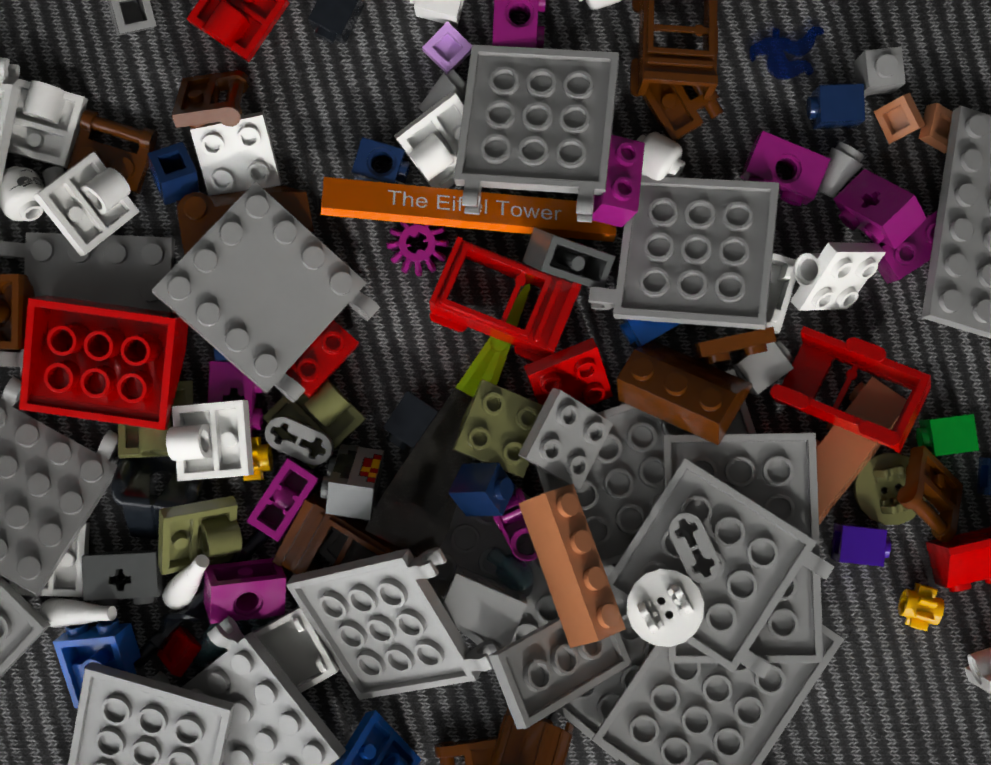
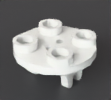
M657 569L645 573L634 583L627 597V615L631 627L641 639L655 646L672 647L686 642L697 632L703 620L704 601L699 588L689 576L675 569ZM659 597H663L665 599L664 604L658 603L657 600ZM667 611L673 613L671 618L666 617L665 613Z

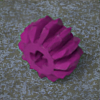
M400 222L404 228L403 232L396 228H391L389 233L394 238L399 239V241L388 242L387 249L392 251L400 250L390 260L393 264H396L405 259L401 267L403 273L407 274L412 264H414L416 276L421 277L423 274L422 265L427 264L431 273L437 270L435 264L431 261L433 258L440 262H445L446 256L437 251V249L448 248L449 241L444 239L436 240L445 233L443 226L431 231L434 225L423 226L421 224H414L409 226L408 223ZM420 237L425 238L423 240L425 246H427L425 251L418 249L416 254L410 252L413 250L409 244L411 240L418 241Z

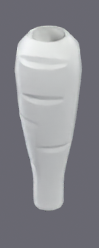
M197 555L190 565L181 570L168 582L162 593L163 601L167 607L173 610H181L192 601L200 585L203 573L209 565L210 560L207 556Z
M50 598L42 603L39 614L51 624L49 627L62 628L96 621H113L116 619L117 609L114 606H100L66 598Z

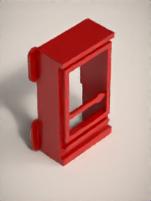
M458 236L429 301L430 319L434 323L457 332H464L469 327L514 345L516 355L535 362L556 352L558 342L574 303L579 297L582 285L542 272L531 266L464 241L463 238ZM465 259L515 279L516 285L501 320L448 300ZM525 283H530L542 288L524 330L506 323L520 288Z
M803 326L800 332L803 343L792 363L794 368L787 373L782 385L774 384L770 390V394L775 402L781 405H788L900 453L931 389V375L886 358L884 348L862 339L851 337L844 342ZM834 360L852 366V368L846 372V381L833 407L816 401L815 398ZM858 369L912 390L893 430L838 410L852 381L858 376Z

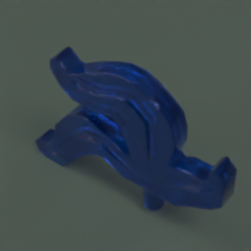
M812 27L802 39L796 42L788 38H779L780 30L774 28L772 30V37H766L750 47L749 59L754 62L756 56L767 54V71L779 80H788L803 72L810 76L813 73V68L807 61H788L784 51L796 57L806 55L814 46L816 36H821L824 30L821 27Z

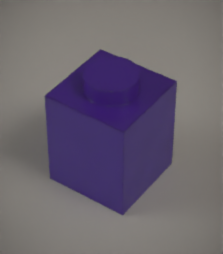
M834 523L831 559L841 563L884 567V560L889 557L891 552V539L887 536L886 529Z

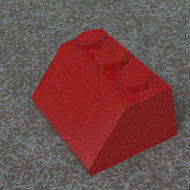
M991 526L956 534L952 540L946 543L940 542L937 539L926 541L935 584L949 588L950 592L971 589L972 582L984 580L986 584H991Z

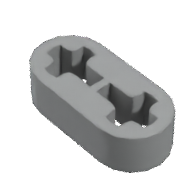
M283 416L274 418L266 426L265 439L271 447L311 465L323 464L333 455L334 443L331 437L325 432L298 420ZM286 423L289 425L287 431L298 437L296 442L291 439H284L281 443L278 442V434L274 432V428L282 427ZM318 438L323 440L321 446L326 449L325 454H318L313 458L311 456L312 449L302 445L303 439L308 442H316Z
M691 513L678 514L670 522V538L689 577L697 583H709L716 579L720 573L721 564L719 557L700 519ZM681 519H685L688 524L695 522L697 525V529L692 532L697 544L692 547L689 546L684 536L678 538L675 535V531L680 528L678 521ZM698 548L705 559L712 558L714 565L709 567L711 574L705 577L701 572L694 573L692 571V566L696 564L692 551Z

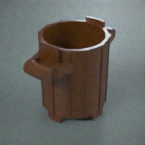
M508 707L502 719L489 765H565L574 726L567 722L564 730L554 726L553 721L543 718L527 729H517Z

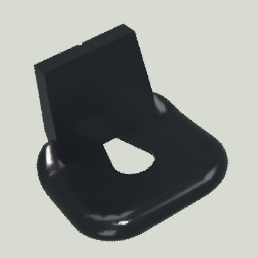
M169 456L120 458L111 482V495L113 500L123 507V513L131 537L155 540L159 537V509L198 502L205 479L177 481L176 461L171 460ZM158 471L169 472L172 475V479L160 495H151L150 477L152 474Z

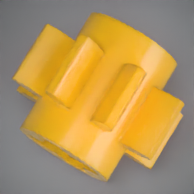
M251 437L254 475L243 476V480H263L264 472L273 470L272 448L269 444H261V437Z
M915 583L914 590L905 589L902 592L898 604V614L906 617L905 625L927 631L928 624H939L944 612V600L936 597L938 589Z

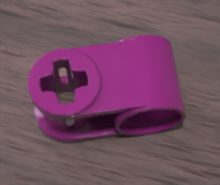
M520 487L515 489V494L510 498L505 511L516 505L519 506L518 503L526 501ZM520 507L503 516H493L500 532L503 533L516 558L521 561H532L538 558L536 551L530 554H523L517 549L516 540L518 537L529 533Z

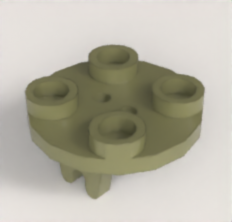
M899 453L878 454L870 459L854 480L855 500L859 509L868 519L883 525H900L912 520L917 515L912 509H906L898 502L897 494L899 490L895 489L897 484L900 485V489L905 486L906 467L909 464V457ZM882 487L886 488V492L884 494L881 493Z

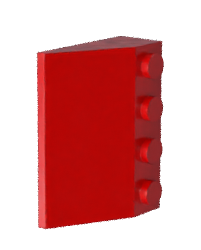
M49 295L28 298L19 410L167 430L186 353L188 324L173 312Z

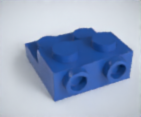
M118 618L113 621H101L96 626L89 627L88 623L68 626L65 628L66 632L53 641L74 708H78L84 671L90 662L136 674L133 663L141 657L131 623L120 624Z

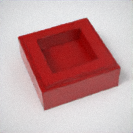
M179 626L168 638L164 648L159 650L157 656L171 674L181 678L202 646L187 628Z

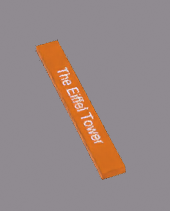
M324 177L321 215L532 234L535 227L565 238L614 242L616 237V226L596 221H592V223L577 222V201L481 192L480 215L464 213L465 206H462L463 190Z

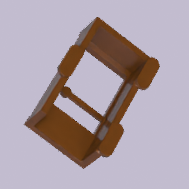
M632 0L633 11L639 13L638 58L633 59L630 65V92L633 96H645L649 83L703 86V100L711 99L718 85V0H704V26L696 25L695 27L654 24V0ZM654 31L693 33L696 36L703 35V50L653 47Z
M320 489L304 501L272 562L278 566H284L295 574L322 569L313 561L332 527L348 536L333 566L342 563L353 541H356L377 555L409 548L415 558L427 550L405 536H399L394 540L362 519L325 514L327 499L320 497Z

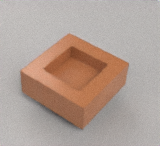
M910 93L902 95L874 111L889 144L926 126Z
M939 103L927 105L923 117L926 126L921 128L918 139L942 153H946L953 112Z

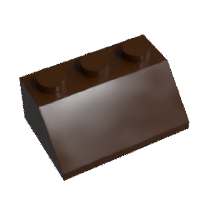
M655 341L634 349L617 377L619 401L716 445L720 444L752 388V383Z

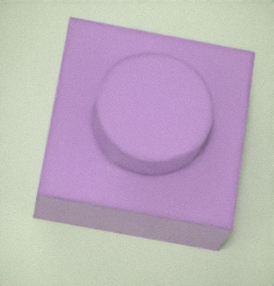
M447 21L422 47V50L447 74L450 70H455L471 54L472 45Z

